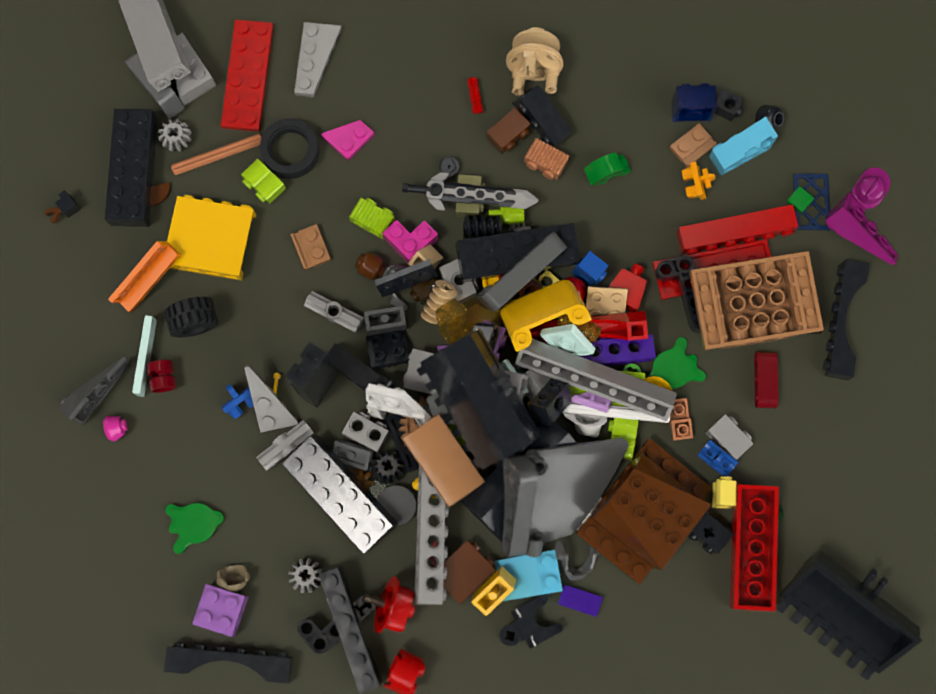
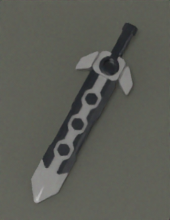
M443 172L432 177L427 186L403 183L402 192L426 194L429 203L436 210L445 211L441 200L445 202L494 205L526 209L538 203V199L527 190L444 182L449 173Z

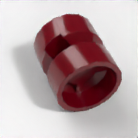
M157 360L147 364L148 376L152 377L149 381L152 393L169 392L177 388L175 377L172 376V373H174L172 360Z

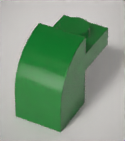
M616 152L600 157L584 168L591 186L605 184L613 177L624 176L631 172L624 155H617Z

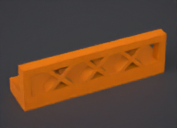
M157 241L108 300L111 303H120L128 312H133L181 254L169 242Z

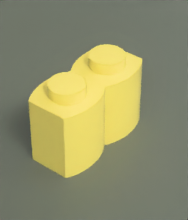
M720 477V479H716V482L712 483V508L731 509L736 507L737 481H732V477Z

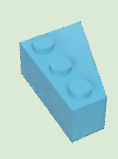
M764 117L741 133L733 135L725 143L715 145L709 157L720 175H723L769 150L778 135L768 119Z

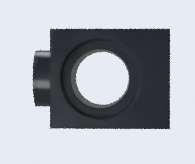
M722 89L711 112L732 122L734 116L738 117L743 109L740 106L743 99ZM725 104H730L733 108L728 109Z

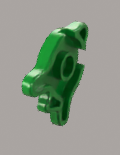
M679 337L673 348L657 356L648 377H660L666 380L672 389H678L691 381L703 382L706 374L697 368V357L695 355H685L687 341L685 338Z
M201 503L189 504L185 507L169 504L165 509L167 515L172 519L169 532L179 534V538L173 546V550L177 554H182L192 544H200L209 540L214 534L215 529L224 521V515L221 512L214 511Z

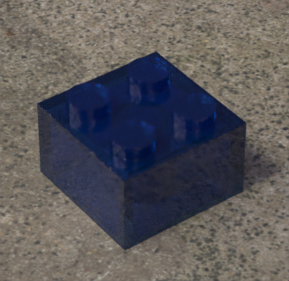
M703 83L699 86H691L690 84L677 86L671 100L672 121H711L717 108L716 85Z

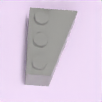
M181 33L177 38L191 73L180 80L175 79L179 97L185 106L216 87V84L184 34Z

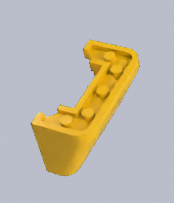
M560 280L506 303L500 310L501 318L516 352L527 348L531 344L532 336L529 329L567 313L569 320L576 325L591 321L589 312L576 287L569 280Z

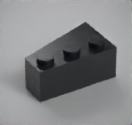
M539 85L529 89L512 103L531 123L532 128L537 131L541 140L551 146H555L572 132L569 125Z

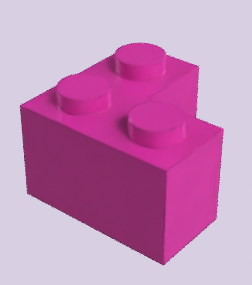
M398 220L383 232L384 240L407 263L410 262L418 250L430 244L433 246L438 241V233L425 220L411 233Z

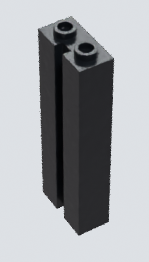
M309 342L300 354L303 361L300 365L294 363L285 378L300 398L317 408L339 375L328 354Z

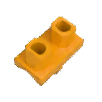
M696 161L690 163L691 167L681 170L685 182L694 179L695 185L685 187L687 197H699L700 200L707 199L703 183H705L706 188H711V181L715 180V174H709L706 168L702 170L703 175L701 176L699 165H697Z

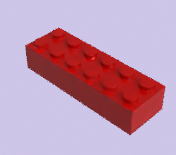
M737 484L736 507H733L732 533L734 534L731 545L730 608L776 612L779 487Z

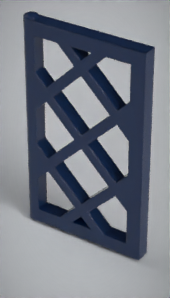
M793 174L794 192L798 188V179H805L808 182L803 188L804 190L811 185L819 192L808 207L812 204L820 213L813 219L805 210L802 212V215L810 221L807 226L800 225L801 214L794 209L799 226L796 230L830 231L827 223L826 226H820L816 222L821 215L827 217L830 212L828 174ZM816 179H824V188L822 190L814 183ZM821 195L825 198L824 209L814 202Z

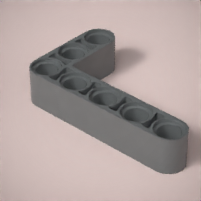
M553 231L494 285L486 286L476 297L488 311H497L562 253L567 246Z

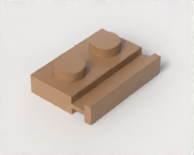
M699 123L674 142L669 149L688 168L691 166L690 163L698 161L717 145V142L713 141L709 133Z
M317 224L291 234L305 271L331 261Z

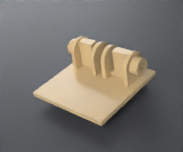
M588 286L585 306L589 315L600 316L625 313L628 289Z

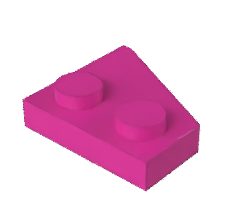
M361 120L324 132L321 136L349 161L374 136V132Z

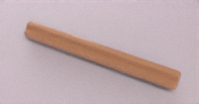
M260 134L247 137L171 165V169L175 175L259 146L262 137Z

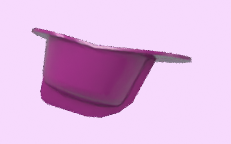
M870 168L858 179L853 187L852 195L864 209L876 207L885 197L891 186L889 175L880 168Z

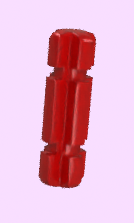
M476 77L468 78L467 83L473 113L481 114L483 113V106L481 104L478 79Z

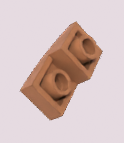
M686 397L675 399L674 407L670 413L669 423L673 441L693 438L691 418H689Z

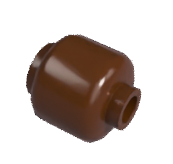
M371 252L361 253L355 264L357 273L370 280H374L377 276L381 277L385 270V266L382 265L383 259Z

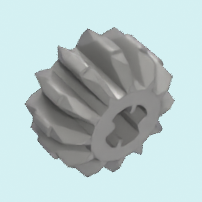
M178 118L175 123L172 119H169L168 125L163 123L164 129H159V134L161 135L159 136V141L163 142L162 146L164 148L169 147V150L172 152L175 148L181 151V146L187 148L186 142L191 141L189 136L191 130L187 128L188 125L185 122L181 123Z
M309 558L306 561V565L303 559H299L300 567L293 563L292 566L296 571H289L290 575L295 576L289 579V582H297L293 589L296 590L301 586L300 593L305 592L306 586L309 593L313 592L311 585L316 588L320 587L316 583V580L320 581L317 574L322 573L323 570H315L319 563L315 562L311 566L312 560ZM305 570H308V574H310L311 577L310 579H307L306 582H304V578L301 577V574L305 573Z

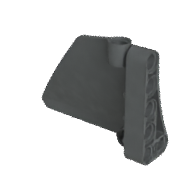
M615 438L529 450L525 455L505 458L503 461L505 515L502 540L504 555L506 557L526 554L529 557H539L546 542L573 534L590 513L611 481L629 446L624 438Z

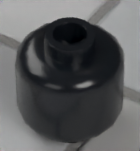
M762 105L755 114V122L766 117L774 130L779 129L784 122L783 111L777 106Z

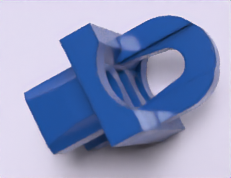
M231 384L226 386L227 391L233 398L221 407L225 413L228 412L230 416L236 419L243 414V411L238 406L243 400L249 408L254 406L249 387H247L238 394Z
M711 440L706 443L697 455L723 477H728L739 463Z

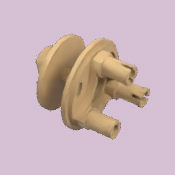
M533 27L518 33L513 39V49L506 56V65L512 72V78H514L512 93H515L517 96L523 95L526 80H546L545 92L554 94L557 90L558 75L563 68V58L559 53L560 42L558 38L539 27Z

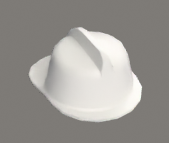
M563 413L567 419L574 423L577 433L593 438L599 436L601 426L607 422V417Z

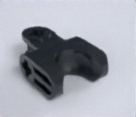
M546 594L540 595L511 611L515 621L503 627L499 634L500 641L504 645L514 646L525 640L529 649L563 631L564 628L561 624L541 627L535 620L537 609L545 605L548 600ZM507 630L515 632L513 641L505 639L504 636L507 635Z

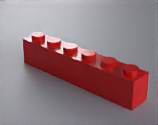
M792 204L679 227L676 234L681 254L689 255L699 253L701 250L709 251L718 249L721 246L729 247L741 242H754L756 239L761 238L763 240H770L775 238L776 235L781 234L782 237L794 234L793 232L799 226Z

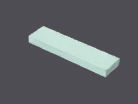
M147 315L144 318L132 390L135 395L141 397L145 396L148 377L147 364L150 363L157 323L153 316Z

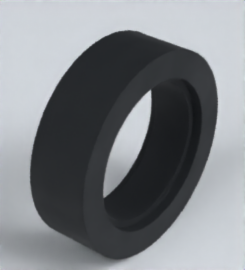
M282 119L274 122L265 130L260 141V152L265 165L273 174L285 179H295L306 175L314 168L319 158V144L314 131L306 123L297 119ZM285 133H297L303 136L308 142V152L304 159L294 165H283L277 162L272 156V145L279 136Z

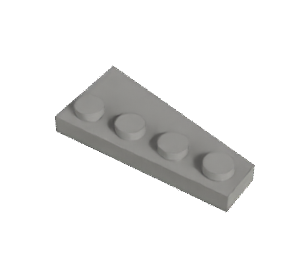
M304 22L294 91L296 96H315L324 69L336 45L338 35L341 33V26Z

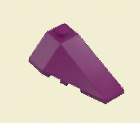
M850 192L847 193L828 213L825 220L827 226L838 235L891 265L896 264L898 254L885 236H879L875 222L868 221L863 214L866 212L864 207Z

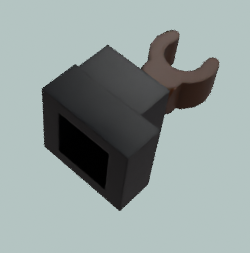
M65 190L58 194L60 199L55 202L57 207L44 212L46 216L54 213V217L50 219V222L53 224L59 220L61 213L69 218L81 210L73 197Z

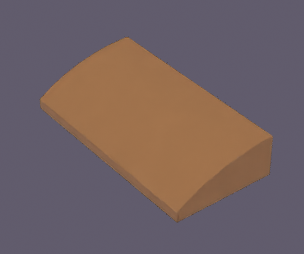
M439 414L431 417L402 438L448 507L484 483V480Z

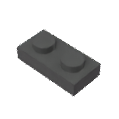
M340 439L335 440L333 452L344 464L365 471L370 470L374 450Z

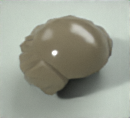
M230 565L221 568L217 572V584L230 592L243 589L246 582L250 579V574L244 565Z

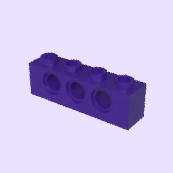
M649 334L648 339L630 341L599 337L596 338V341H589L599 351V356H580L604 366L654 361L656 355L653 334ZM635 344L638 347V351L631 352L628 345ZM615 346L618 348L619 353L611 354L608 348Z

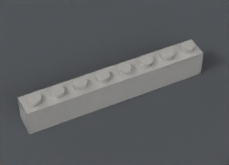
M532 339L531 344L527 348L519 351L515 362L516 365L568 383L579 389L666 422L674 407L677 393L535 339Z

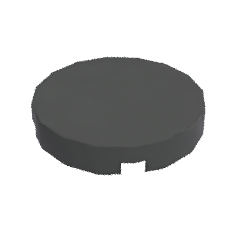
M394 485L388 487L380 493L377 499L398 522L396 526L407 523L415 514L417 505L415 496L409 489L403 486Z

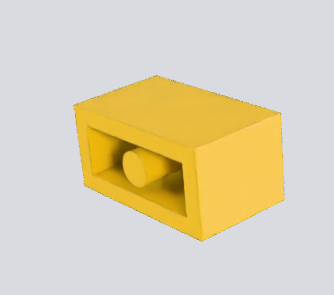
M501 566L474 592L471 603L487 616L514 590L517 579Z

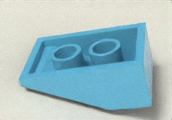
M555 550L542 552L539 557L524 555L494 561L496 571L503 566L517 579L514 590L503 601L563 591Z

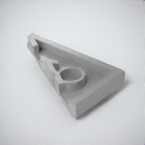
M245 365L244 369L260 432L298 425V419L289 412L287 406L278 399L274 391L261 380L259 374L249 365Z

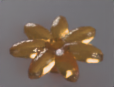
M359 469L358 476L356 477L360 482L363 481V485L370 492L368 486L375 484L373 481L368 480L371 472L363 475L362 470Z

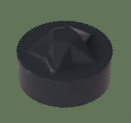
M444 157L439 163V169L443 173H449L448 176H453L459 170V163L453 157Z

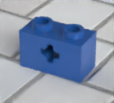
M589 251L571 273L583 280L587 286H591L593 283L597 285L606 276L607 272L605 270L609 265Z

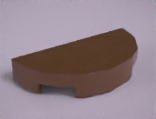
M170 182L151 187L150 206H157L164 202L171 191Z

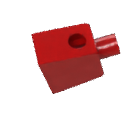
M633 264L630 272L621 269L608 286V288L628 289L626 310L630 312H637L647 280L640 277L644 268L638 264Z

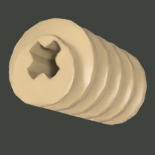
M437 280L435 282L437 286L432 288L433 292L430 293V298L426 301L427 305L424 306V311L421 312V317L432 324L444 323L458 293L456 287L450 282Z

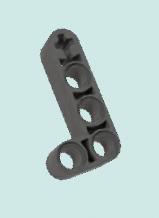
M137 52L124 61L168 119H172L185 109L170 86L158 92L148 82Z

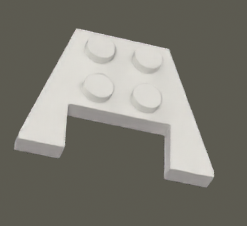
M368 384L366 389L368 416L384 420L386 412L415 418L419 426L431 418L403 389H391L382 384Z

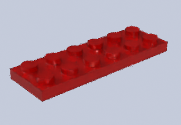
M235 20L221 120L222 129L260 132L273 23Z
M767 239L684 256L691 257L695 268L701 269L769 258L771 254ZM663 260L654 261L652 263L654 273L658 264ZM679 264L682 270L689 269L687 264ZM665 267L660 268L662 274H670L669 269ZM656 278L661 301L681 297L676 279L662 282ZM684 282L686 288L692 289L691 282Z

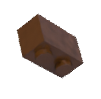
M514 108L487 131L486 139L501 154L505 151L509 152L515 147V143L519 139L523 140L529 135L531 123Z

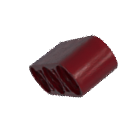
M755 352L754 391L756 408L777 409L778 360L776 352Z

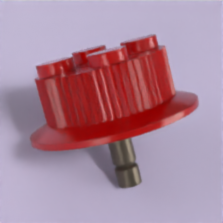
M395 576L387 582L380 598L367 593L363 597L364 602L377 606L374 618V630L377 633L382 632L384 628L403 632L407 618H411L415 610V606L412 605L415 592L412 589L399 585V580Z

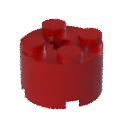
M400 648L398 651L401 655H395L386 675L389 677V682L384 681L383 687L398 694H414L417 687L416 678L417 676H422L426 665L422 657Z

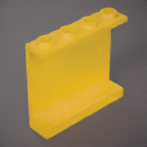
M184 195V197L177 196L167 242L181 256L170 268L242 281L244 273L241 268L252 218H256L254 209L248 205L233 206L232 203L226 201L216 203L208 198L198 200L190 195Z

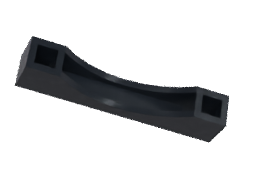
M845 259L837 267L836 276H839V279L834 287L836 301L833 302L831 307V313L834 315L833 321H830L828 328L831 336L830 340L826 343L828 357L824 360L823 364L825 377L847 381L854 377L856 357L847 340L845 329L846 314L853 296L867 282L869 263Z
M339 566L318 574L360 694L380 687L383 681L360 628L343 567Z
M174 643L173 646L167 647L164 672L187 674L197 667L210 662L230 661L251 668L260 674L266 682L289 684L291 680L293 658H289L288 653L276 652L275 656H268V651L255 650V654H247V649L236 648L235 652H226V647H214V650H206L205 645H194V648H186L184 643Z

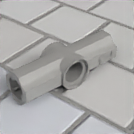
M313 291L308 295L304 307L354 333H357L364 320L363 317L342 307L338 302H332ZM336 308L339 310V313L336 316H330L329 312L331 309Z
M303 420L289 432L278 436L272 442V445L256 458L265 470L268 471L283 458L290 457L302 443L314 435V432Z

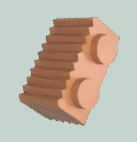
M535 138L524 157V162L529 169L534 171L537 169L543 172V176L550 180L553 178L558 180L569 161V155L542 142L538 138Z

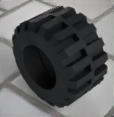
M209 297L184 299L173 303L164 311L168 330L172 337L184 338L199 335L213 329L219 322L213 300Z

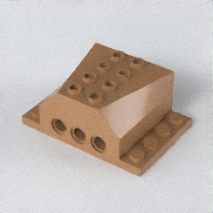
M809 251L689 271L704 350L736 348L824 330Z

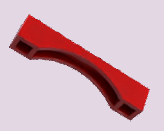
M645 311L590 316L591 321L580 325L574 324L586 338H617L627 341L648 339ZM569 319L552 320L529 329L532 339L548 344L540 335L542 329L573 323Z

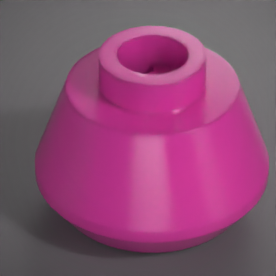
M107 415L103 419L104 432L110 441H117L128 430L126 420L121 419L120 416Z

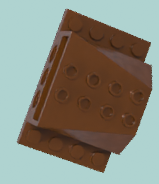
M648 438L575 534L640 585L651 569L663 570L711 506L704 499L712 488Z

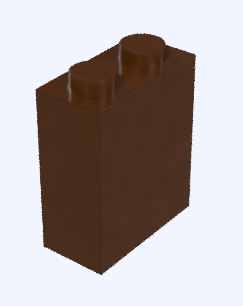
M467 540L444 562V567L447 568L446 580H443V587L460 605L495 572L493 568L495 563L488 556L484 558L479 553L481 549L474 541L469 543Z

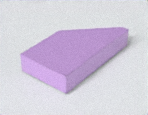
M590 392L580 395L576 394L572 397V402L604 413L608 412L611 400Z

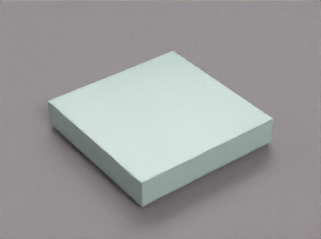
M574 324L542 329L540 333L549 345L577 356L594 354L596 349Z

